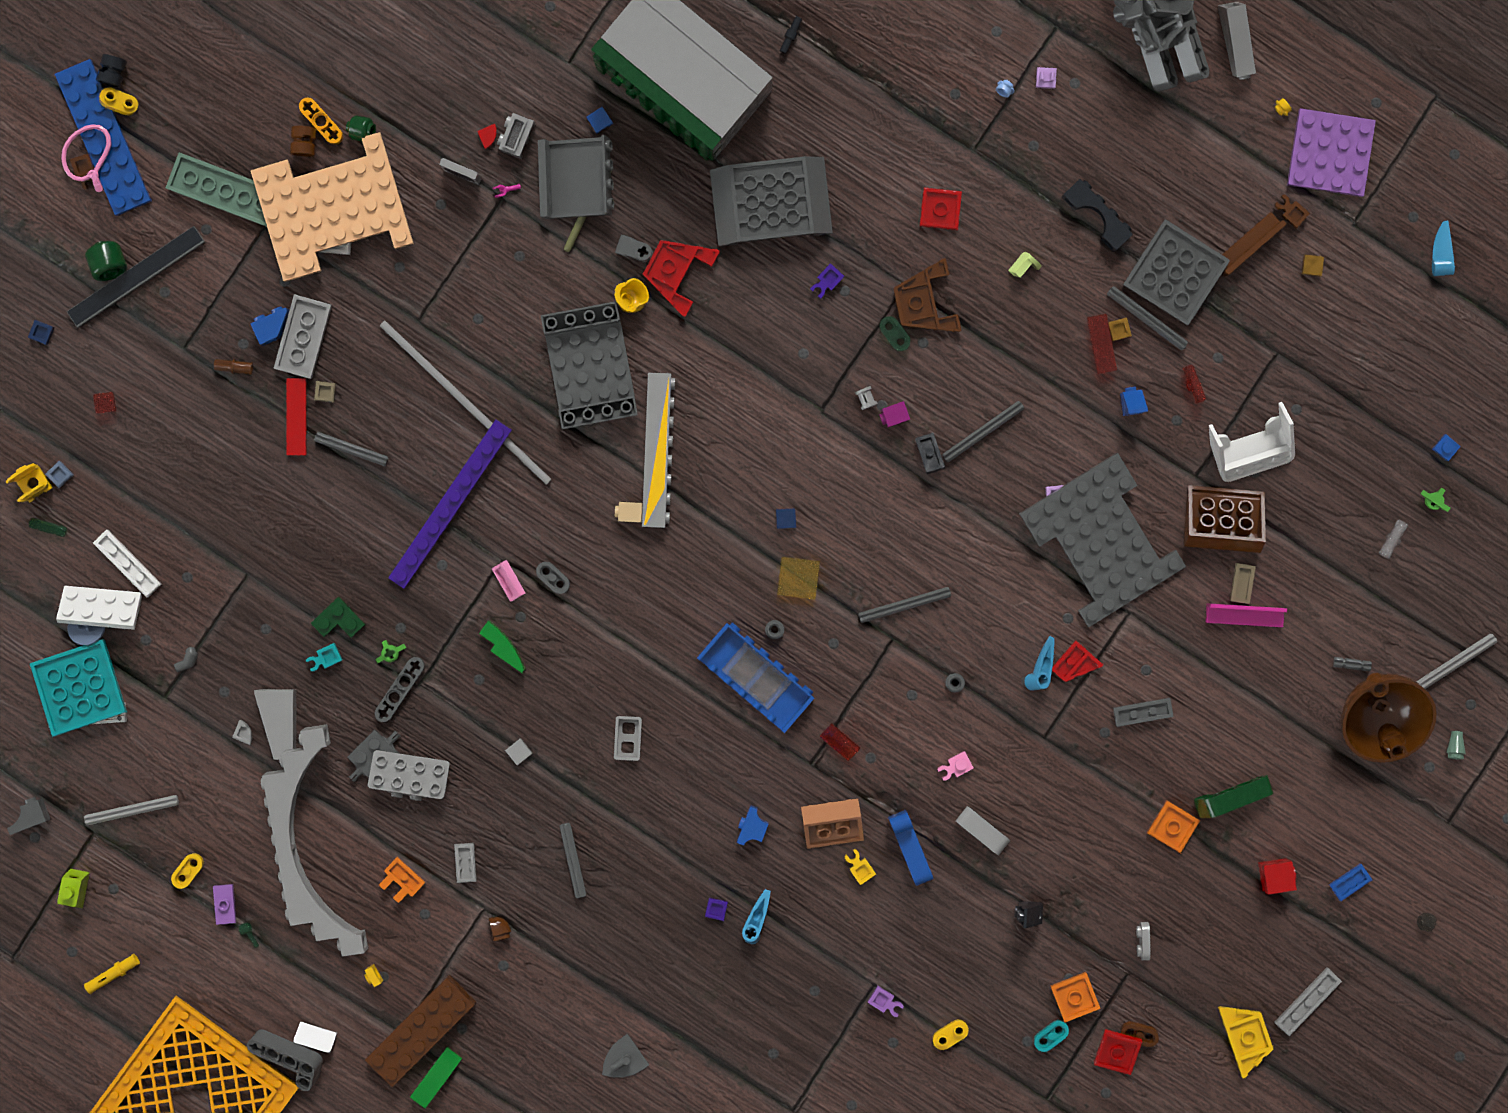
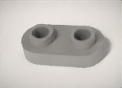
M1140 922V926H1136L1137 938H1140V945H1137V957H1141L1142 961L1150 960L1149 922Z

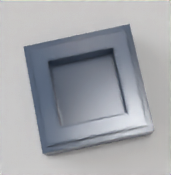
M58 461L45 475L58 488H61L74 474L61 461Z

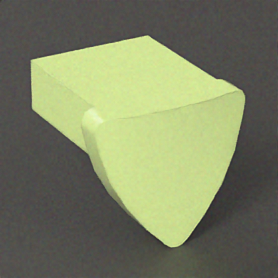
M1023 252L1008 271L1012 275L1021 278L1030 265L1037 270L1042 265L1029 253Z

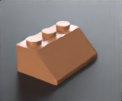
M858 799L801 807L807 849L864 840Z

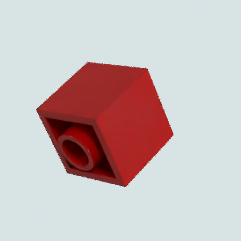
M1284 858L1258 862L1263 892L1269 895L1297 890L1295 882L1296 872L1291 860Z

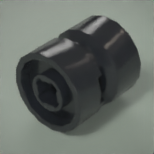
M103 54L100 62L102 69L98 70L96 81L120 88L123 80L121 73L125 72L127 61L112 55Z

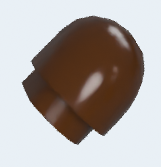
M500 917L488 918L494 942L510 938L511 928L505 919Z

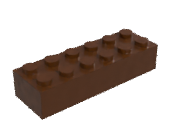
M448 975L367 1056L365 1061L393 1087L474 1006L476 1001Z

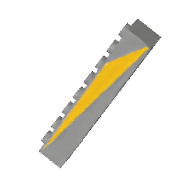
M648 373L642 527L666 528V524L670 522V512H666V505H670L671 493H667V486H671V474H668V466H672V455L668 454L669 447L673 446V436H669V429L673 428L674 417H670V409H674V397H671V390H675V378H672V375L668 373Z

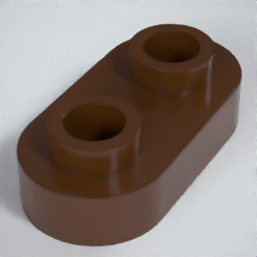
M1133 1021L1125 1022L1121 1026V1034L1142 1039V1046L1152 1047L1158 1043V1031L1154 1027Z

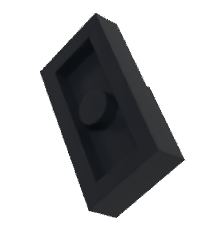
M934 433L915 438L926 474L944 470L945 466Z

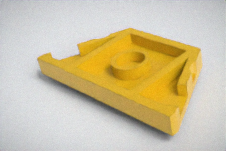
M1220 1006L1218 1009L1241 1077L1246 1078L1248 1073L1255 1066L1257 1067L1262 1059L1273 1050L1262 1014L1259 1011Z

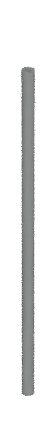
M386 321L382 322L380 327L489 430L493 423ZM509 438L505 440L503 444L546 485L551 481V478Z

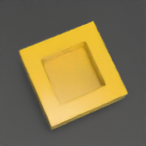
M375 965L367 967L365 970L366 974H364L367 982L373 984L374 987L381 984L383 979Z

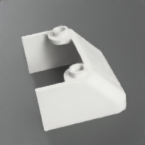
M1282 402L1278 403L1279 416L1270 418L1265 424L1264 431L1230 441L1225 434L1217 435L1213 425H1209L1210 445L1223 481L1231 482L1287 464L1294 459V423Z

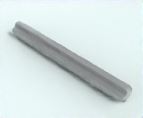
M1493 634L1487 635L1416 682L1425 689L1497 643V639Z
M177 795L88 814L84 816V821L86 825H92L177 806L179 800Z

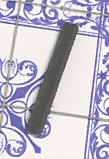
M317 432L314 441L382 466H386L388 462L387 456L320 432Z
M563 823L559 827L576 898H582L586 896V890L571 824Z

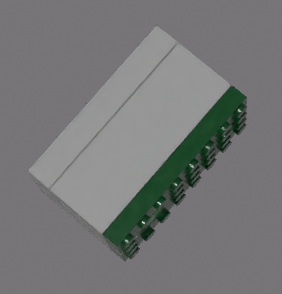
M631 0L591 49L592 58L595 62L594 65L602 75L608 74L611 77L610 81L618 88L620 86L625 88V93L631 99L637 98L643 109L647 112L651 110L660 123L664 124L666 122L673 134L684 137V142L692 149L696 147L700 152L699 155L706 161L709 159L714 161L772 92L773 77L680 0Z

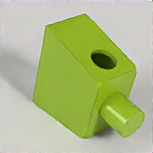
M70 869L62 877L57 904L83 908L90 872Z

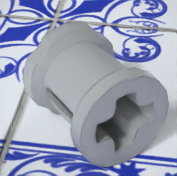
M871 386L855 392L861 401L862 410L878 404L877 401H874L870 391L872 389Z

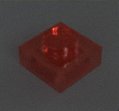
M114 392L93 395L96 414L117 411Z

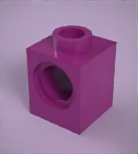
M904 401L881 409L882 413L879 414L882 424H886L887 428L910 420Z

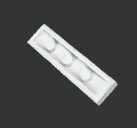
M106 530L93 542L147 598L162 585L109 530Z

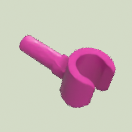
M520 184L509 187L498 185L493 189L498 188L500 194L494 197H502L509 191L521 189Z

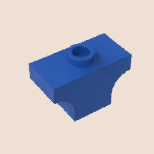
M750 805L746 818H741L738 826L741 829L737 839L738 844L744 845L751 839L762 842L769 823L759 818L757 807Z

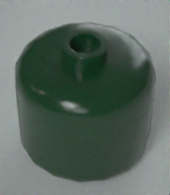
M97 242L85 253L92 277L97 281L116 279L125 273L128 268L121 247L117 242Z

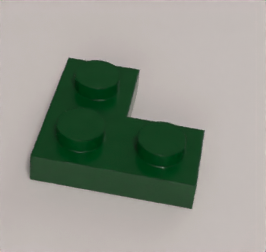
M337 597L311 622L323 637L339 625L352 638L366 625L340 597Z

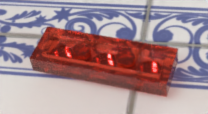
M1107 314L1087 317L1097 374L1117 371Z

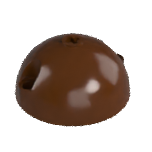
M1372 673L1347 696L1341 714L1342 733L1349 748L1359 757L1381 763L1397 761L1416 752L1429 739L1436 723V705L1428 691L1418 682L1398 674Z

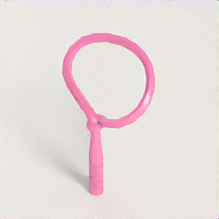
M94 124L84 126L68 138L62 150L61 159L66 174L73 180L81 182L91 178L97 192L103 190L101 181L98 178V172L107 158L112 145L111 136L107 129ZM98 129L106 137V147L94 170H90L86 176L78 177L73 175L68 169L66 162L69 145L79 134L87 130Z

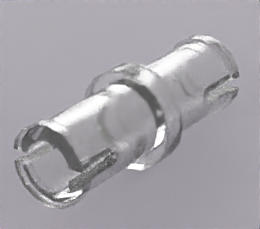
M1401 520L1396 521L1391 533L1386 536L1387 540L1379 551L1380 555L1390 559L1397 544L1401 543L1400 539L1408 527L1407 523Z

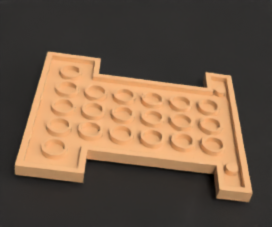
M380 132L362 138L367 156L294 178L288 160L251 170L284 282L321 272L317 252L384 232H390L395 249L414 244Z

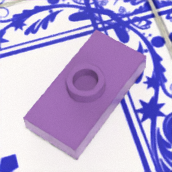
M233 884L213 886L216 925L236 923Z

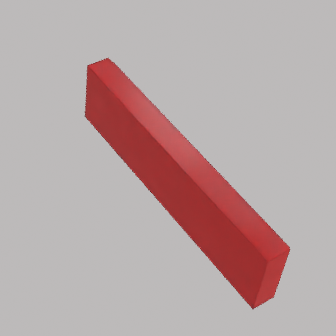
M287 378V455H307L306 378Z

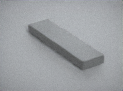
M1326 967L1274 1023L1290 1036L1342 981Z

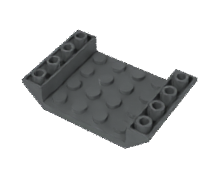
M804 156L733 164L710 170L719 247L738 245L739 242L810 234L814 236L833 234L824 157Z
M617 302L540 315L543 332L546 337L562 429L638 415Z

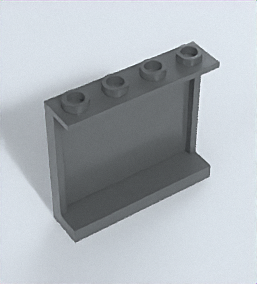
M601 135L599 138L557 141L538 140L540 217L555 219L612 215L614 199L612 198L611 190L614 189V182L611 179L613 161L610 159V152H612L613 145L609 137Z

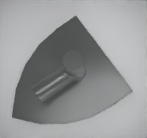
M628 1033L610 1048L603 1063L602 1075L627 1077L649 1066V1063Z

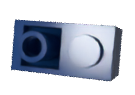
M281 306L271 311L272 314L266 317L265 315H260L254 318L255 322L251 323V326L260 345L265 346L281 338L287 322L289 309L282 308Z

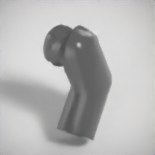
M188 647L185 650L184 660L174 664L177 673L195 665L198 653L194 647Z

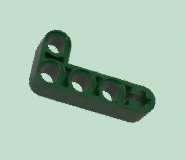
M1263 775L1221 792L1197 797L1194 799L1200 818H1213L1274 794L1268 775Z

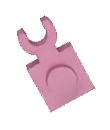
M963 751L948 759L950 765H942L937 770H947V775L942 777V779L948 780L952 773H955L956 777L972 770L973 766L967 754Z

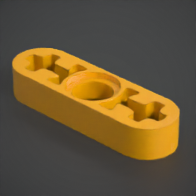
M303 98L299 103V109L330 144L337 145L341 143L343 133L312 98ZM305 103H313L311 108L317 113L313 115L309 110L304 111L306 108L304 106ZM319 116L326 118L324 126L316 124V119ZM330 128L334 133L338 131V138L330 140L331 134L326 129Z

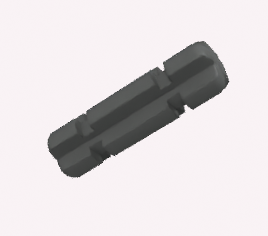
M1334 657L1333 666L1371 671L1372 662Z

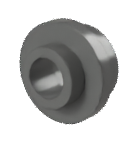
M778 620L768 622L765 627L766 635L771 639L780 638L784 634L783 624ZM773 626L778 627L777 633L771 632Z
M953 673L946 678L945 684L949 691L959 692L964 688L965 681L960 674ZM953 679L958 680L957 686H952L951 682Z

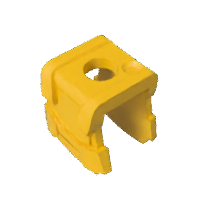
M34 463L20 467L16 470V473L6 480L7 484L17 482L24 495L19 497L18 502L28 501L30 503L35 500V497L53 488L41 468ZM31 478H36L38 486L32 489L29 487L28 482Z

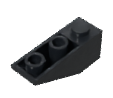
M1018 901V906L1014 908V917H1016V920H1018L1023 928L1040 925L1043 920V904L1041 902Z

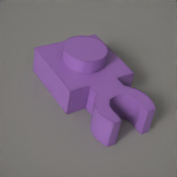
M878 985L867 1001L883 1013L888 1008L894 1017H898V1013L893 1010L894 1007L899 1006L902 1009L904 1007L899 1001L893 1002L894 995Z

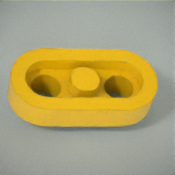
M104 88L99 95V102L103 107L123 115H133L138 108V101L135 97L114 88ZM106 95H112L113 99H108ZM125 102H130L132 106H127Z
M196 853L186 856L172 874V884L179 889L189 886L203 868V858ZM193 859L197 861L196 866L191 864ZM180 875L185 876V881L180 880Z
M963 1020L952 1021L934 1033L932 1038L934 1046L940 1050L948 1049L968 1035V1026ZM961 1027L962 1032L956 1033V1028ZM941 1037L946 1038V1042L940 1043L939 1039Z

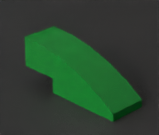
M490 620L487 621L479 634L495 644L491 652L523 673L525 666L513 643L500 628Z
M446 1047L410 1098L423 1108H426L459 1064L462 1057Z

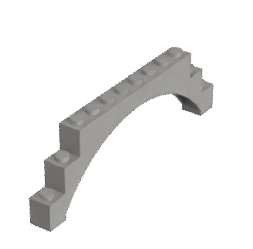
M327 724L306 727L299 734V742L303 747L285 750L281 753L280 765L284 767V770L266 772L261 778V787L265 790L266 795L264 804L269 811L268 825L272 827L273 832L271 841L272 845L276 848L275 862L279 864L280 869L278 878L279 882L283 885L282 899L286 902L287 907L285 916L289 920L290 926L313 923L311 925V932L313 936L315 935L316 941L339 938L337 940V948L341 951L342 956L362 954L368 949L365 930H359L350 925L323 902L308 880L296 848L294 810L297 794L309 765L318 752L331 743Z

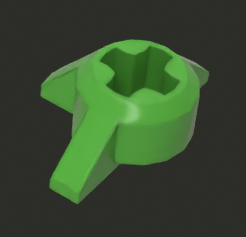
M1440 488L1437 492L1430 494L1424 490L1421 492L1429 509L1436 510L1441 508L1447 512L1450 510V507L1444 504V497L1442 496L1446 491L1445 489Z
M387 640L383 641L384 648L381 651V656L376 658L377 663L383 660L386 662L396 661L399 657V652L406 648L405 644L396 647L389 645Z

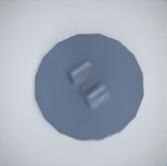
M68 624L67 630L69 637L75 643L88 646L101 639L105 632V627Z

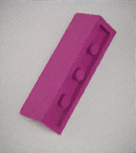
M1207 603L1206 623L1283 627L1284 612H1287V608Z

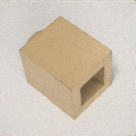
M619 502V506H615V517H618L620 522L642 523L643 503Z

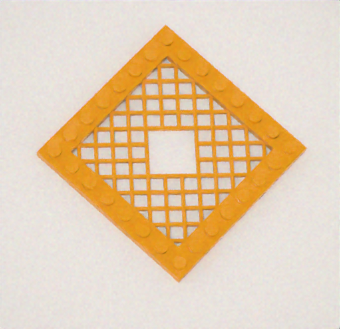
M175 996L90 1113H119V1110L128 1108L129 1113H133L132 1108L141 1106L143 1113H147L146 1106L156 1104L157 1113H160L159 1104L169 1102L170 1106L169 1113H174L171 1088L207 1083L212 1113H215V1109L225 1107V1112L229 1113L228 1107L236 1105L239 1107V1113H243L242 1105L252 1103L253 1113H281L298 1090V1087L294 1081L261 1057L252 1054L245 1045L181 998ZM179 1024L184 1027L176 1029ZM186 1031L187 1041L177 1043L176 1032ZM189 1031L199 1039L191 1040ZM172 1035L174 1043L165 1044ZM201 1042L202 1053L193 1054L191 1044ZM205 1043L215 1051L206 1052ZM188 1044L189 1055L179 1056L178 1046ZM174 1046L176 1057L166 1058L164 1048ZM161 1050L162 1059L153 1060ZM217 1054L218 1064L208 1065L207 1055ZM220 1054L231 1062L222 1063ZM203 1056L205 1066L195 1067L193 1057ZM190 1058L191 1068L181 1069L180 1059ZM176 1060L178 1070L168 1071L166 1061ZM163 1062L164 1072L154 1074L153 1063ZM150 1065L151 1074L142 1075ZM232 1065L233 1075L224 1076L222 1066ZM236 1066L246 1073L237 1074ZM219 1067L220 1077L210 1079L209 1068ZM205 1069L207 1079L197 1081L195 1071ZM192 1071L193 1081L183 1083L182 1073ZM178 1073L180 1083L170 1085L169 1075ZM165 1075L166 1086L156 1087L155 1077ZM248 1076L249 1086L239 1088L238 1078ZM151 1077L153 1088L143 1089L142 1079ZM251 1077L261 1083V1085L253 1086ZM234 1078L235 1089L226 1090L224 1080ZM221 1080L222 1091L212 1092L211 1082ZM138 1081L139 1090L130 1091ZM263 1088L265 1098L255 1099L253 1089ZM167 1089L168 1099L158 1100L157 1090ZM267 1089L272 1091L269 1096L267 1094ZM250 1090L251 1100L241 1101L240 1091ZM154 1091L155 1101L145 1102L144 1092ZM236 1092L238 1102L228 1103L226 1093ZM140 1093L141 1103L132 1104L130 1094ZM223 1094L224 1104L214 1105L213 1095ZM127 1096L128 1105L119 1106ZM265 1101L260 1109L256 1111L255 1103Z

